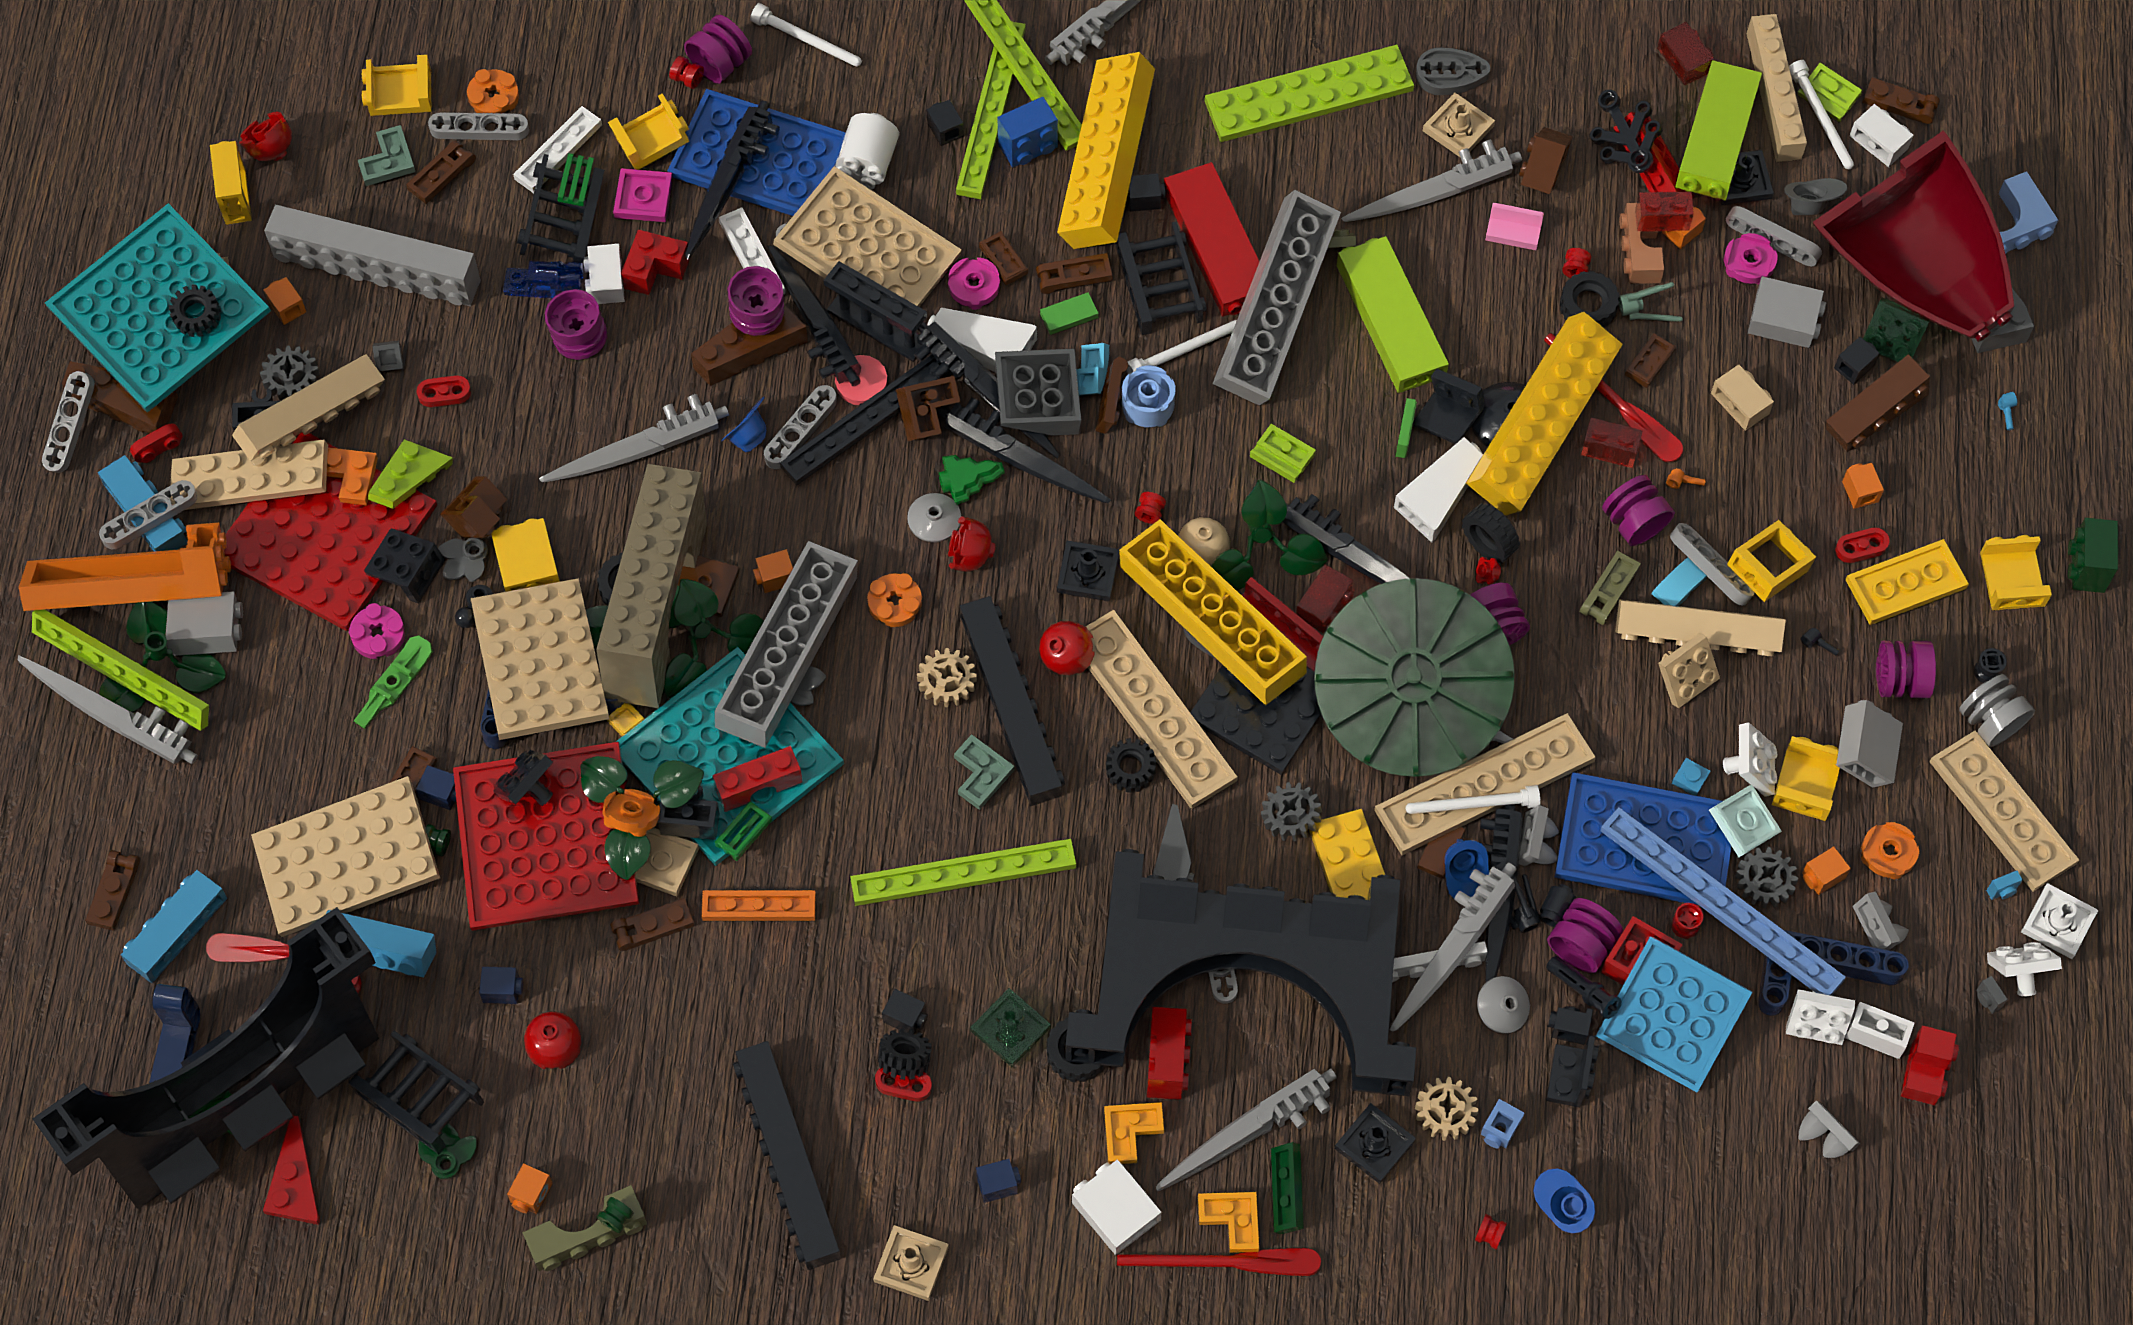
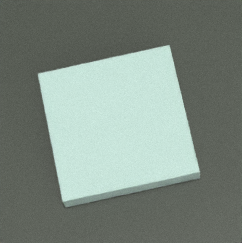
M1752 785L1709 809L1738 857L1782 832Z

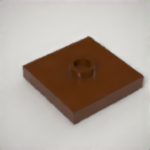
M698 556L695 568L682 567L680 579L694 580L709 587L717 595L719 602L718 610L714 615L722 617L740 570L738 566Z

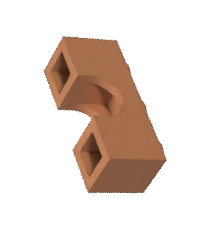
M1626 203L1625 211L1620 213L1619 220L1620 229H1624L1625 236H1622V251H1626L1627 258H1624V274H1628L1629 284L1661 283L1664 272L1662 247H1648L1641 241L1657 237L1660 226L1658 203Z

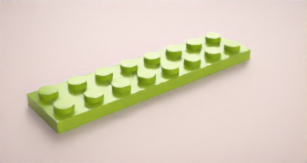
M1398 45L1208 94L1205 95V104L1219 140L1224 142L1412 92L1414 84Z

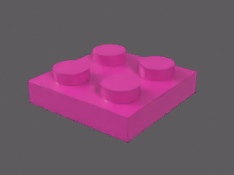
M621 168L613 211L614 218L666 222L673 180L672 173Z

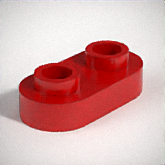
M462 376L426 379L417 387L418 399L426 407L460 404L467 401L471 395L469 382ZM457 390H461V391H462V392L459 393V394H454V392L457 391ZM429 394H436L434 397H427Z
M176 424L164 425L137 440L130 447V453L136 462H151L157 455L166 450L176 448L180 444L183 435Z
M1869 528L1846 534L1838 540L1835 552L1837 557L1846 563H1854L1877 557L1886 552L1890 541L1889 536L1880 528ZM1870 542H1875L1878 546L1873 547ZM1845 549H1851L1853 553H1847Z
M879 1068L876 1072V1087L885 1095L920 1102L927 1099L931 1094L932 1082L925 1072H923L921 1077L915 1074V1079L905 1076V1080L900 1079V1075H897L893 1078L895 1083L892 1085L885 1084L886 1079L893 1078L891 1077V1072L885 1074L883 1068ZM916 1084L923 1087L919 1092L914 1091L912 1088Z

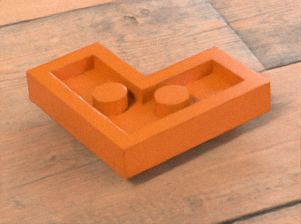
M328 448L327 476L343 478L339 493L340 502L367 505L368 492L371 489L378 460L376 453Z

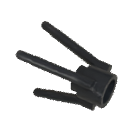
M1523 874L1522 880L1529 904L1526 902L1516 877H1512L1511 879L1515 883L1514 889L1521 906L1514 910L1515 916L1511 917L1510 925L1513 930L1519 928L1521 933H1526L1541 925L1528 877L1526 874Z

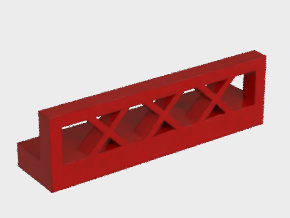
M1630 112L1625 117V120L1629 128L1635 116V112ZM1650 117L1644 120L1636 140L1639 147L1646 134L1645 126L1651 121ZM1615 126V132L1620 133L1617 126ZM1653 127L1650 132H1654L1657 128ZM1660 135L1655 138L1650 150L1654 158L1651 168L1639 174L1654 201L1658 203V208L1665 210L1677 199L1690 201L1695 195L1691 191L1675 188L1680 169ZM1623 145L1626 151L1630 153L1628 147Z
M1251 577L1246 582L1245 592L1242 596L1307 656V668L1315 672L1317 653L1324 636Z

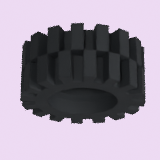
M192 285V290H189L187 286L182 287L185 292L181 293L178 290L175 293L177 299L172 297L170 300L172 305H169V314L178 330L180 329L181 333L184 335L188 333L190 337H194L195 333L201 337L203 336L202 331L205 330L208 334L211 333L210 327L213 326L216 329L218 326L216 320H221V308L215 295H213L210 289L207 290L202 285L200 289H198L197 285ZM201 303L205 306L204 313L197 318L191 319L185 314L187 308L193 304Z
M1127 738L1124 744L1120 740L1117 742V747L1113 745L1110 748V753L1108 752L1107 778H1110L1112 785L1117 784V789L1120 791L1125 787L1126 792L1131 793V788H1135V792H1138L1141 786L1145 789L1148 787V782H1152L1156 770L1154 751L1148 749L1149 745L1147 743L1141 745V740L1136 739L1135 743H1131V738ZM1127 757H1134L1141 762L1142 767L1137 773L1128 774L1121 769V761Z
M899 1029V1033H896L895 1030L890 1031V1035L886 1033L883 1035V1039L881 1038L878 1055L880 1069L883 1068L885 1074L891 1072V1077L893 1078L900 1075V1079L905 1080V1076L915 1079V1074L921 1077L923 1072L926 1073L929 1067L931 1055L929 1039L927 1037L922 1038L923 1034L920 1032L915 1035L914 1030L910 1029L908 1033H905L904 1029Z

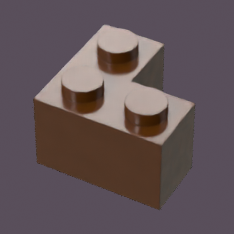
M1543 127L1539 133L1535 132L1527 148V152L1531 153L1528 162L1524 161L1520 169L1519 176L1523 177L1521 185L1551 194L1554 190L1561 165L1566 159L1573 136Z
M955 376L896 389L908 441L942 434L936 408L960 402Z
M476 476L440 515L461 537L486 538L495 530L496 527L494 525L500 520L497 515L502 511V505L507 499L486 476Z

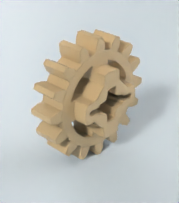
M949 648L945 649L944 654H940L938 650H935L934 658L926 655V664L920 663L919 671L921 673H917V681L921 682L919 683V691H925V699L928 700L933 697L934 705L936 706L940 701H944L945 707L949 706V701H953L958 706L959 698L961 697L968 700L967 691L974 692V682H977V675L974 673L975 665L969 664V656L966 655L960 658V650L950 654ZM958 667L964 672L965 677H963V673L958 672ZM929 678L931 679V682L936 684V688H934L930 684Z
M1451 1077L1447 1078L1446 1083H1442L1439 1078H1436L1434 1087L1427 1083L1424 1088L1426 1092H1419L1418 1099L1420 1101L1416 1102L1415 1109L1420 1112L1417 1114L1416 1119L1417 1121H1425L1422 1125L1423 1131L1428 1128L1432 1129L1431 1137L1434 1138L1437 1133H1441L1442 1140L1445 1141L1447 1135L1451 1134L1454 1140L1458 1139L1459 1131L1466 1135L1469 1131L1467 1125L1474 1126L1476 1119L1472 1116L1478 1114V1108L1473 1107V1105L1476 1104L1477 1097H1469L1471 1088L1468 1087L1463 1090L1461 1088V1080L1454 1085L1452 1084ZM1442 1093L1438 1098H1432L1434 1095ZM1446 1100L1448 1101L1447 1105L1449 1106L1450 1110L1447 1118L1445 1109L1443 1107V1105H1445ZM1456 1119H1460V1120H1461V1121L1458 1122L1457 1124L1451 1125V1123H1452L1454 1120H1456Z

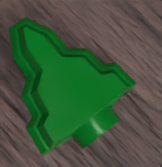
M957 455L942 457L945 471L938 472L943 493L951 492L956 505L969 501L970 495L980 492L984 484L994 482L1003 475L1004 468L1002 462L991 460L976 462L970 457L959 458Z

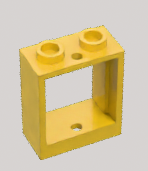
M222 141L218 144L210 145L215 195L225 224L252 221L246 168L236 141Z
M1778 520L1735 549L1727 565L1765 602L1807 573L1816 556L1789 528ZM1769 540L1794 563L1793 566L1776 578L1751 554V552Z

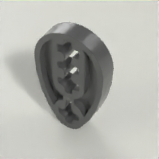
M1433 48L1424 52L1418 59L1416 80L1422 89L1434 95L1462 93L1474 89L1488 80L1490 64L1481 57L1463 50ZM1475 68H1479L1482 73L1477 74ZM1424 69H1429L1431 74H1426ZM1437 69H1442V72H1444V73H1443V74H1439V72L1437 71ZM1450 69H1455L1456 74H1451Z

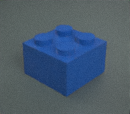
M1040 97L997 117L998 146L1012 168L1018 165H1025L1033 158L1042 154H1049L1058 147V119L1044 97Z

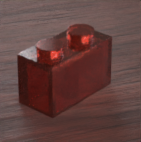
M1687 22L1660 35L1657 49L1684 85L1709 73L1712 60L1714 61L1713 54L1709 48L1703 45L1697 31L1691 29Z
M1639 192L1635 207L1637 231H1689L1694 215L1692 192Z
M1590 418L1581 455L1633 468L1643 430Z
M1324 565L1297 605L1296 614L1310 626L1324 633L1339 613L1338 611L1341 606H1346L1351 601L1354 595L1352 591L1353 580Z

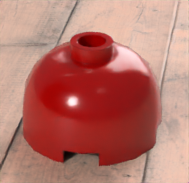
M272 112L267 114L269 119L260 124L257 120L254 121L240 135L242 141L239 143L250 157L259 161H269L272 159L278 161L287 154L286 150L292 140L291 128L281 112Z
M962 516L958 519V523L961 524L959 531L953 530L948 556L954 557L953 563L950 562L949 568L971 572L978 570L986 563L988 558L993 557L995 543L991 542V533L983 523Z
M1060 621L1052 624L1044 631L1040 640L1039 653L1041 660L1048 669L1060 675L1067 676L1082 673L1090 666L1095 656L1091 639L1093 635L1087 627L1077 622Z
M556 1011L544 1012L533 1018L527 1026L524 1035L525 1050L532 1063L542 1069L558 1067L563 1069L573 1063L580 1054L582 1042L580 1030L574 1020L566 1014Z

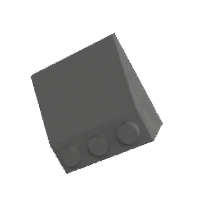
M1074 349L995 352L1001 426L1047 435L1079 434L1081 413Z

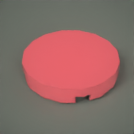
M866 355L855 356L862 367L858 375L861 380L859 385L852 386L849 381L839 384L835 377L838 394L844 401L853 405L863 404L887 387L888 377L885 367L879 360Z

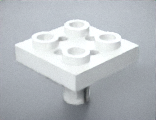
M1750 723L1740 724L1739 755L1723 759L1724 771L1728 775L1739 772L1742 778L1765 797L1775 795V783H1777V773L1775 771L1776 746Z
M2047 883L2021 933L2073 959L2098 910Z
M2037 942L2026 943L2023 948L2016 949L2010 946H2002L1996 948L1995 952L1987 953L1988 964L2005 977L2017 975V994L2019 996H2032L2036 994L2034 973L2062 969L2061 958Z
M1798 990L1786 1024V1034L1842 1045L1855 1009V1000L1819 994L1814 991Z

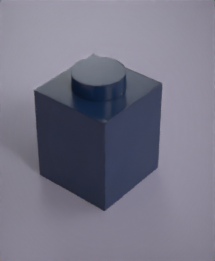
M427 765L416 788L420 800L451 810L454 802L457 803L454 774Z
M482 967L479 991L482 1002L517 1004L518 994H523L524 986L523 978L519 977L517 969L512 967Z
M1010 1159L976 1167V1177L984 1203L1018 1194L1017 1184L1021 1183V1178L1017 1166H1011Z

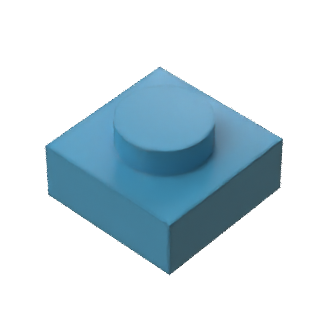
M1685 758L1672 784L1697 796L1708 778L1710 770Z
M2014 871L1992 880L1986 891L1991 900L1998 897L2002 899L2009 898L2017 893V888L2022 882V878L2018 871Z

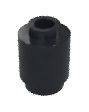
M1563 884L1551 886L1540 908V920L1551 927H1555L1558 922L1564 921V913L1569 909L1573 900L1576 899V896L1573 894L1574 891Z

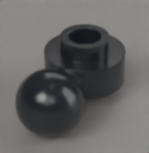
M475 585L467 591V607H461L455 613V622L459 627L470 628L475 624L471 598H476L479 595H492L493 592L488 586Z

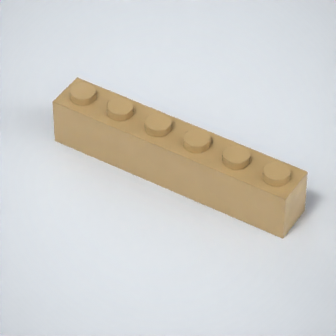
M1777 14L1751 16L1747 38L1755 71L1762 73L1759 90L1776 162L1801 160L1807 141Z
M367 354L240 423L232 436L250 461L259 456L261 459H264L275 451L274 448L280 444L285 447L292 443L298 434L303 432L304 435L312 432L321 421L324 420L325 423H328L339 415V411L353 409L360 403L359 400L366 397L367 400L373 398L380 392L379 387L385 379Z
M1619 599L1615 632L1622 634L1621 639L1638 640V636L1649 637L1648 642L1665 644V639L1676 640V645L1679 646L1684 645L1701 633L1707 637L1712 650H1719L1720 645L1731 646V652L1747 653V648L1757 649L1758 655L1774 656V652H1782L1786 620L1776 617Z

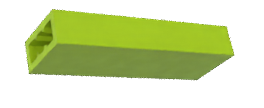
M1712 60L1675 188L1726 200L1762 75L1761 72Z
M1387 237L1372 238L1364 244L1346 247L1341 252H1338L1336 266L1397 393L1432 382L1431 376L1436 369L1447 373L1449 363Z

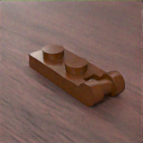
M1872 77L1862 103L1870 106L1875 104L1885 111L1924 124H1930L1935 116L1933 111L1937 109L1940 99L1932 94L1923 95ZM1916 105H1917V106L1923 107V109H1918V108H1915V107H1916Z
M457 140L452 141L406 184L407 190L427 204L465 167H470L474 163L476 155L470 150H464L463 145Z
M1107 253L1044 263L1036 267L1037 276L1041 278L1039 286L1043 294H1049L1058 289L1112 281V271ZM1058 273L1057 278H1051L1052 274Z
M1122 357L1116 358L1107 368L1096 431L1106 434L1112 426L1117 424L1119 418V411L1116 410V407L1122 397V387H1120L1121 376L1128 368V362Z
M115 850L109 852L107 865L85 919L88 925L112 931L115 930L139 867V856L131 854L124 856L121 855V852ZM118 866L125 867L123 874L117 873Z
M682 898L626 919H617L610 926L612 932L617 935L618 940L616 943L618 949L626 951L694 927V922L686 900ZM635 928L637 934L629 936L627 931Z

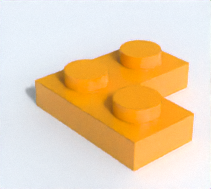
M1162 1103L1104 1106L1107 1156L1110 1164L1117 1159L1121 1164L1137 1163L1135 1135L1164 1134Z
M1256 1192L1198 1194L1199 1225L1228 1224L1229 1253L1259 1252Z

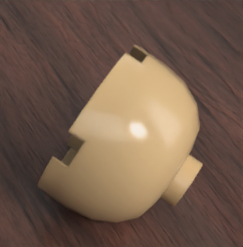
M1199 517L1190 520L1182 527L1178 535L1210 566L1221 553L1230 550V539L1225 527L1211 518Z

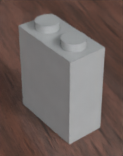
M1762 276L1757 289L1747 333L1809 348L1812 339H1818L1821 324L1817 323L1818 317H1823L1826 302L1822 301L1824 291Z
M222 592V595L218 597L168 600L166 639L168 649L172 650L174 656L237 652V641L242 639L241 625L238 624L239 618H243L242 602H237L235 592Z
M1861 700L1858 703L1845 706L1836 766L1872 788L1894 783L1903 723L1892 717L1890 713L1876 707L1871 701Z

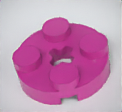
M1747 233L1741 235V238L1731 240L1724 254L1727 275L1743 283L1759 284L1762 276L1768 278L1772 275L1777 263L1776 250H1773L1770 246L1768 239L1758 234ZM1749 255H1753L1756 262H1748L1744 257L1747 258Z
M977 257V260L962 259L955 263L949 272L948 290L955 301L961 305L968 306L972 310L980 309L983 305L990 303L999 292L1000 279L998 269L987 259ZM979 279V285L971 286L968 280Z
M372 603L353 618L349 628V635L358 653L370 659H377L376 656L386 655L388 657L400 649L405 640V627L400 615L394 609ZM377 627H382L383 634H377L373 637L372 630Z

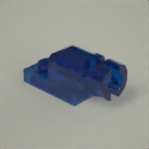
M529 261L528 269L506 268L503 288L504 295L553 298L557 295V291L581 290L582 284H580V280H583V264L576 262L564 264L562 261Z

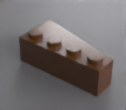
M785 305L782 322L775 330L765 335L753 336L743 333L732 322L691 353L693 368L712 386L741 373L743 368L752 364L756 366L763 363L765 358L774 354H783L788 351V348L796 344L800 346L807 343V329Z
M1908 354L1827 419L1826 430L1847 452L1852 448H1859L1869 436L1880 431L1886 424L1929 395L1930 376Z
M69 362L62 381L63 388H65L69 375L76 371L87 373L94 379L95 385L89 402V409L105 413L111 419L133 426V429L142 433L150 434L169 424L178 398L176 390L147 413L105 368ZM77 380L76 385L79 388H84L85 382ZM73 393L71 395V397H75L80 400L82 398V396Z

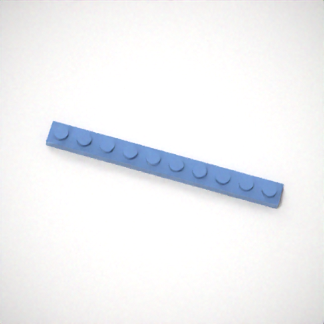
M1618 807L1602 825V833L1815 993L1832 996L1844 982L1845 976L1621 808Z

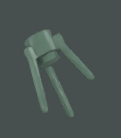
M1674 283L1656 285L1638 292L1619 295V308L1622 316L1629 315L1630 320L1647 319L1681 322L1683 320L1681 316L1639 313V310L1643 309L1642 297L1674 286Z

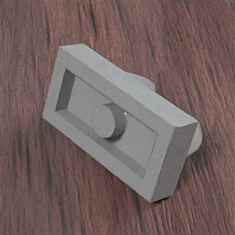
M1541 805L1525 812L1519 864L1527 866L1532 862L1539 864L1557 862L1558 856L1542 840L1543 838H1551L1557 835L1559 831L1555 823L1547 817L1549 809Z
M1876 892L1867 893L1853 905L1872 947L1890 950L1906 938L1909 930L1901 925L1891 923L1888 916L1891 913L1892 906L1880 900Z
M1815 1101L1808 1108L1810 1111L1800 1125L1798 1139L1800 1141L1814 1139L1830 1130L1831 1132L1823 1144V1156L1825 1158L1842 1156L1848 1151H1853L1861 1144L1819 1101Z

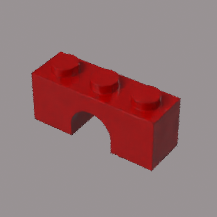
M791 746L712 775L715 790L724 812L749 803L752 794L760 789L775 787L776 792L803 783L801 769Z

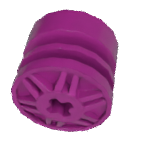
M715 15L710 23L704 25L703 31H697L684 44L685 52L691 63L703 66V76L719 84L734 71L733 66L739 67L744 62L743 60H747L752 55V47L747 37L734 22L723 15Z
M751 266L738 271L730 279L727 288L730 319L734 326L743 333L753 336L765 335L775 330L782 322L784 316L783 286L777 274L768 268Z
M577 289L567 290L554 296L548 303L545 310V322L553 343L560 354L566 358L580 360L597 354L603 348L608 337L607 327L600 307L591 294Z
M1640 475L1625 482L1606 499L1602 506L1605 514L1610 516L1611 522L1614 525L1620 524L1618 531L1630 546H1637L1653 538L1670 523L1675 514V511L1663 496L1657 497L1658 489L1655 485H1652L1647 475Z
M1509 583L1492 584L1470 594L1493 615L1504 632L1509 646L1524 637L1530 630V624L1524 617V611L1517 607L1519 601Z
M1881 641L1876 660V679L1880 696L1891 697L1893 693L1895 698H1900L1906 686L1910 698H1931L1936 675L1935 652L1932 642L1910 641L1906 653L1902 641H1895L1894 645L1891 641Z
M1577 898L1573 900L1569 909L1564 913V921L1557 923L1548 936L1547 941L1550 948L1563 961L1581 971L1595 973L1608 955L1607 950H1611L1620 938L1623 928L1619 921L1602 906L1587 899Z

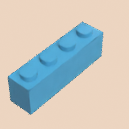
M125 455L98 472L103 485L124 512L158 493L150 480L145 482L141 477L144 473L136 461L131 463ZM158 503L154 506L153 511L162 513L167 509L168 505L166 503ZM140 516L131 519L135 527L140 526L144 521V518ZM170 518L142 535L153 551L178 550L187 544L184 535L186 527L179 518L175 520Z
M198 870L192 875L187 876L173 897L170 896L163 902L161 910L157 915L145 922L140 934L135 939L128 941L124 946L121 956L125 963L149 982L153 983L227 900L223 889Z
M342 913L370 949L376 962L372 966L402 972L407 975L425 976L436 955L434 934Z

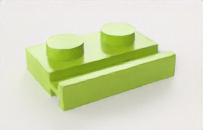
M1822 63L1818 64L1808 78L1827 114L1838 122L1842 120L1843 116L1862 94L1860 88ZM1802 88L1799 89L1798 95L1808 101Z
M1270 424L1255 448L1250 451L1251 458L1293 483L1297 481L1298 476L1302 474L1316 454L1314 448L1273 424Z

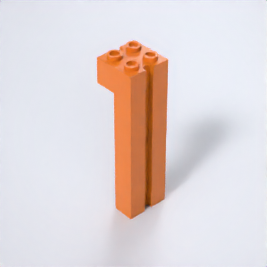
M219 523L186 525L188 545H186V548H180V550L27 561L19 584L23 611L221 596L223 587L228 585L227 573L231 572L230 557L225 556L224 549L227 547L225 532L221 533Z

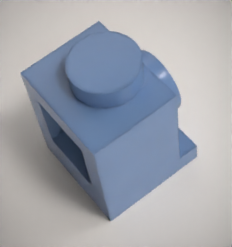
M1499 1099L1481 1132V1135L1485 1137V1143L1496 1149L1500 1146L1507 1148L1522 1122L1524 1112ZM1502 1126L1505 1129V1132H1502L1496 1129L1495 1127Z

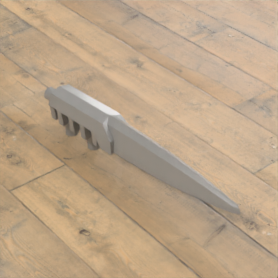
M1105 0L1096 8H1091L1050 42L1051 52L1045 57V61L1052 65L1055 61L1059 60L1067 66L1071 58L1080 64L1085 63L1088 58L1084 54L1087 50L1086 45H1095L1098 49H1102L1106 43L1102 39L1105 35L1104 31L1112 28L1116 21L1141 0Z
M1487 140L1482 143L1486 155H1481L1473 160L1468 148L1458 152L1463 164L1460 163L1450 171L1379 199L1341 219L1349 222L1382 216L1455 195L1512 173V164L1522 161L1521 154L1515 152L1508 155L1505 147L1496 151L1492 140Z
M691 395L687 399L692 410H686L682 414L677 415L673 404H668L663 407L667 420L658 421L657 428L645 429L640 433L598 449L540 477L539 480L541 482H549L584 475L654 454L719 428L717 420L729 416L726 406L714 410L710 402L702 406L698 395Z
M18 655L17 660L33 675L71 704L110 729L173 764L179 763L181 759L191 764L196 761L198 755L188 750L191 741L183 737L189 727V724L179 720L175 729L171 731L159 724L166 711L157 706L149 718L139 712L134 714L86 687Z
M1507 863L1502 871L1492 867L1488 875L1474 869L1470 879L1481 886H1478L1473 897L1468 896L1462 891H1459L1455 896L1454 900L1465 908L1461 910L1459 920L1421 975L1389 1030L1395 1031L1401 1027L1443 984L1470 951L1514 889L1515 883L1511 879L1517 870L1514 865Z
M1313 1069L1260 1102V1104L1227 1125L1184 1159L1157 1184V1191L1192 1176L1248 1144L1260 1135L1263 1136L1272 1130L1274 1121L1279 1127L1285 1125V1121L1290 1118L1295 1126L1301 1129L1307 1124V1121L1300 1111L1306 1112L1308 1106L1314 1103L1321 1114L1328 1112L1331 1107L1324 1098L1330 1096V1087L1327 1084L1337 1078L1334 1071L1329 1069L1320 1075Z

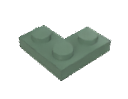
M401 125L376 132L382 153L358 160L365 186L415 172Z
M972 734L954 753V759L973 772L958 789V794L979 810L1015 770L1014 765Z

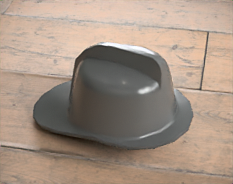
M1825 178L1807 182H1793L1786 185L1784 191L1791 198V212L1793 215H1817L1823 211L1829 200L1844 195L1847 191V185L1838 179Z

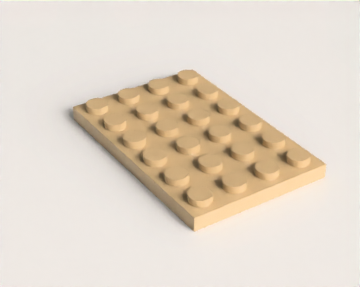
M835 166L780 231L773 245L823 278H826L837 262L840 261L920 307L959 258L962 251Z
M579 578L471 598L499 740L609 719Z
M408 776L251 834L277 931L281 937L307 928L323 917L328 910H333L338 907L341 913L345 914L440 878L414 787Z

